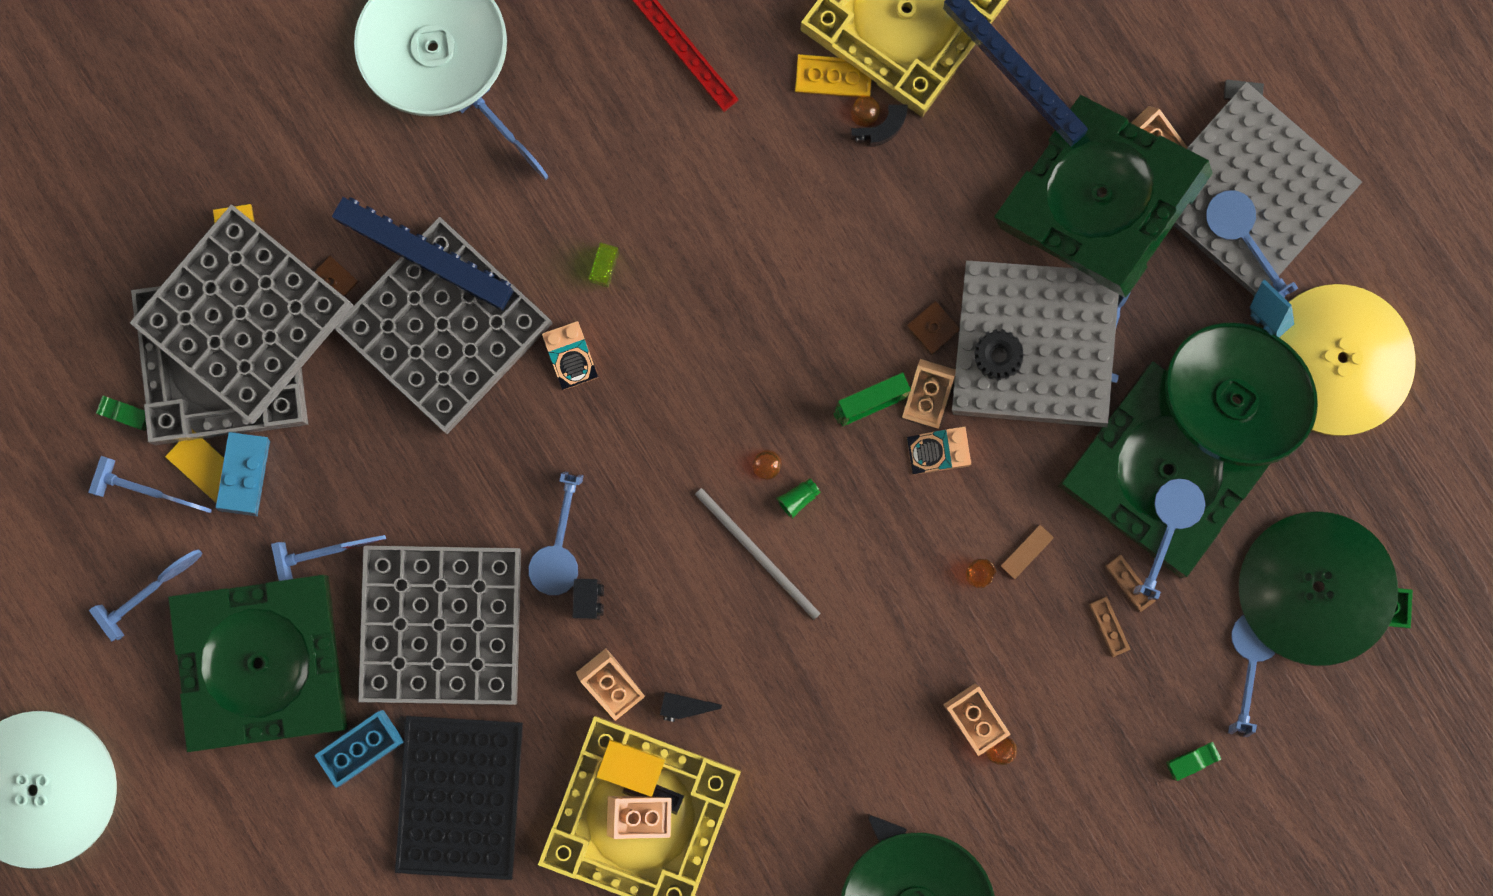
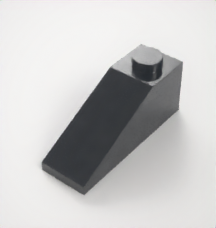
M665 692L660 715L664 716L663 720L675 722V719L721 709L722 704Z

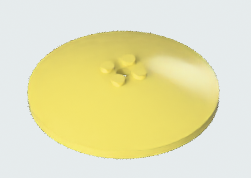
M1343 284L1315 287L1289 301L1292 305L1294 325L1279 338L1298 353L1314 380L1318 407L1316 420L1311 431L1330 436H1348L1373 429L1389 419L1407 397L1415 372V351L1412 338L1397 311L1376 294L1363 288ZM1339 353H1344L1347 356L1346 363H1341L1338 360Z

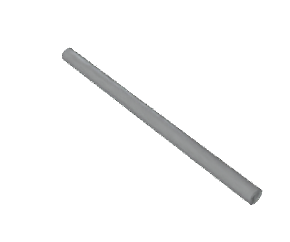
M702 488L696 492L695 495L807 614L815 620L821 613Z

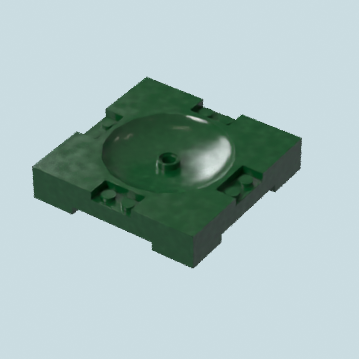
M1080 94L1070 110L1088 128L1086 135L1071 147L1055 130L1048 140L1050 143L1031 171L1025 172L994 217L1001 230L1030 246L1034 245L1092 277L1095 282L1126 298L1147 269V262L1186 206L1193 203L1213 172L1209 160L1161 135L1157 137L1130 123L1126 117Z
M1153 361L1147 365L1109 417L1108 426L1100 429L1058 487L1086 508L1091 509L1150 553V556L1155 559L1167 525L1156 514L1154 503L1157 492L1162 485L1170 480L1185 479L1196 484L1204 495V513L1193 526L1183 529L1175 528L1162 565L1180 578H1185L1191 573L1221 532L1227 520L1241 501L1246 498L1269 465L1252 467L1233 465L1211 457L1196 447L1175 423L1165 394L1167 371ZM1164 465L1170 467V475H1166L1163 472Z
M318 575L244 587L169 596L175 655L178 657L182 691L180 698L187 752L348 729L333 622L334 612L329 576ZM261 658L263 665L258 669L255 666V661Z

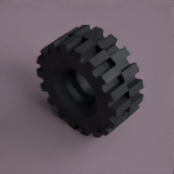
M995 329L991 333L988 331L976 343L974 351L975 362L984 376L987 375L992 380L993 378L997 380L1005 378L1006 380L1009 379V376H1014L1017 370H1020L1023 363V347L1018 337L1013 336L1012 332L1009 331L1007 333L1003 329L1001 331ZM997 348L1004 349L1007 353L1006 359L1003 362H995L991 357L993 350Z

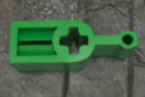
M102 396L96 414L143 431L146 430L145 410Z
M1210 742L1166 762V765L1173 779L1179 781L1204 769L1206 766L1220 761L1221 757L1214 743Z

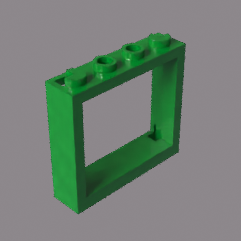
M904 373L839 400L833 413L837 423H841L842 427L905 400L911 389Z

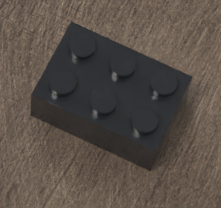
M574 579V619L600 620V616L604 615V604L600 603V596H604V585L600 580Z

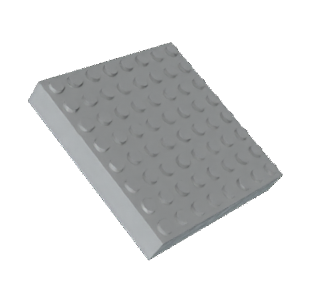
M1246 82L1187 148L1209 160L1213 174L1193 203L1186 206L1173 226L1255 297L1264 279L1270 285L1273 282L1242 238L1225 240L1216 236L1210 230L1206 221V210L1209 202L1217 194L1230 190L1244 193L1252 200L1256 209V221L1249 234L1279 276L1359 187L1362 181Z
M231 204L132 319L130 324L248 422L254 424L354 305Z
M441 217L422 234V236L427 238L426 242L432 245L434 242L444 247L443 251L448 254L451 251L461 257V261L466 263L468 260L477 265L476 269L482 272L484 270L494 274L493 278L498 281L501 279L508 281ZM400 257L350 309L334 329L439 428L448 434L553 323L513 284L510 287L514 292L502 311L413 262Z
M966 261L952 405L953 415L1107 427L1119 294L1095 282L1092 277L1076 268ZM995 329L997 331L1003 329L1007 333L1010 331L1013 333V336L1018 337L1019 342L1022 344L1023 363L1020 370H1017L1014 376H1009V379H989L977 367L974 356L975 346L979 342V338L981 336L984 337L988 331L989 333ZM997 348L993 350L991 357L995 362H1003L1007 357V353L1004 349Z
M364 546L359 702L516 705L518 692L521 549Z

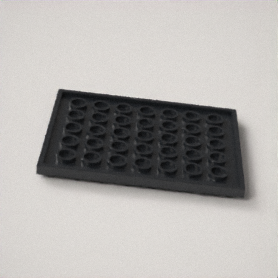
M406 716L395 873L513 879L523 735L522 722Z

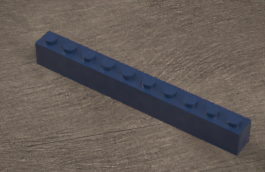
M969 0L944 1L943 9L1071 147L1086 135L1088 128Z
M342 197L332 215L335 221L503 311L514 292L510 287L511 283L504 279L498 281L493 278L494 274L487 270L482 272L476 269L477 265L468 260L466 263L461 261V257L451 251L448 254L443 251L444 247L435 242L433 245L426 242L427 238L418 233L416 236L409 233L410 229L402 224L399 227L396 226L389 217L376 215L377 211L368 206L366 208L359 206L360 202L354 198L349 197V199Z

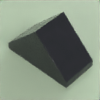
M870 814L868 815V820L878 842L891 836L906 833L907 829Z

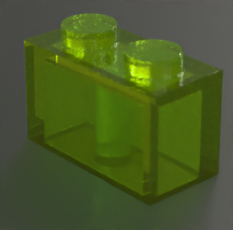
M600 242L589 276L591 283L609 287L619 255L618 247Z

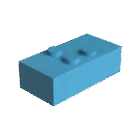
M228 433L216 503L218 511L258 516L270 445L268 437Z
M381 710L314 756L335 788H337L403 744L404 740L385 711Z

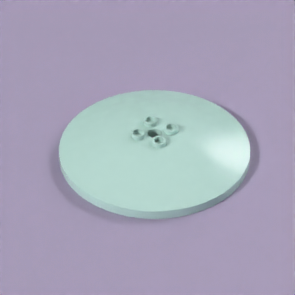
M368 0L360 14L355 30V56L364 80L370 89L385 103L402 112L413 115L441 116L459 111L471 105L493 85L505 60L507 33L502 14L494 0ZM431 43L438 44V48L435 51L428 50V46Z
M32 711L8 717L0 721V861L23 868H46L74 859L91 847L100 837L113 813L117 794V781L110 754L103 742L90 728L67 715L49 711ZM32 784L38 788L35 796L30 795L28 791Z

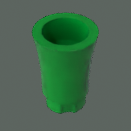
M809 478L776 499L784 512L793 519L820 494V491L812 479Z

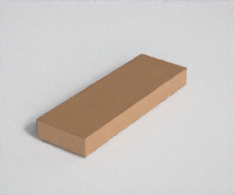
M1039 525L1000 567L1015 580L1054 537Z
M1122 555L1117 556L1105 566L1139 612H1142L1156 601L1149 600L1148 596L1143 594L1136 595L1133 593L1135 586L1144 584Z
M1107 596L1088 604L1111 656L1115 657L1131 650Z

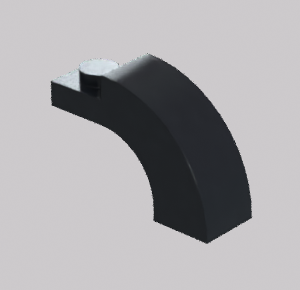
M908 104L889 105L886 120L877 127L851 128V140L861 143L870 139V147L879 146L890 141L899 133L904 124Z

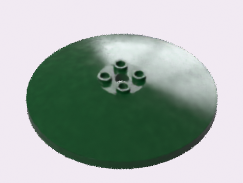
M1220 323L1198 330L1190 335L1176 350L1166 373L1165 394L1175 423L1196 447L1220 461L1248 467L1278 462L1295 452L1309 436L1314 426L1318 400L1315 383L1308 367L1289 344L1274 334L1270 335L1262 328L1243 323ZM1232 397L1239 398L1241 404H1236Z
M1305 512L1286 517L1271 525L1251 545L1240 572L1239 598L1249 627L1256 637L1271 651L1295 663L1310 666H1330L1344 663L1360 656L1382 637L1395 613L1398 598V581L1389 553L1379 539L1363 525L1334 513ZM1319 581L1324 584L1322 592H1316L1313 589L1315 582Z
M924 832L898 834L872 846L851 868L841 892V896H995L987 873L969 851L948 838Z

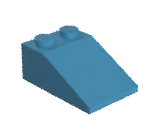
M1264 279L1250 306V317L1255 323L1258 324L1260 322L1264 326L1263 329L1270 335L1274 334L1281 337L1294 325L1292 305Z

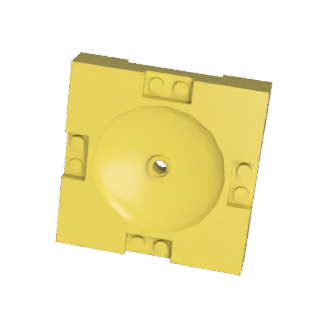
M817 0L802 20L800 29L838 58L847 61L874 80L877 86L898 101L908 104V108L921 117L924 116L975 46L972 39L943 9L944 1L946 0ZM969 0L990 24L1008 2V0ZM908 7L911 10V12L904 13L902 11V8Z
M594 716L538 865L621 896H695L741 770ZM610 739L665 759L657 785L684 795L677 815L671 813L669 838L613 839L607 836L608 796H629L622 793L624 787L596 777Z

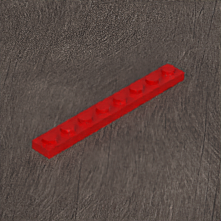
M632 0L723 112L739 101L657 0Z

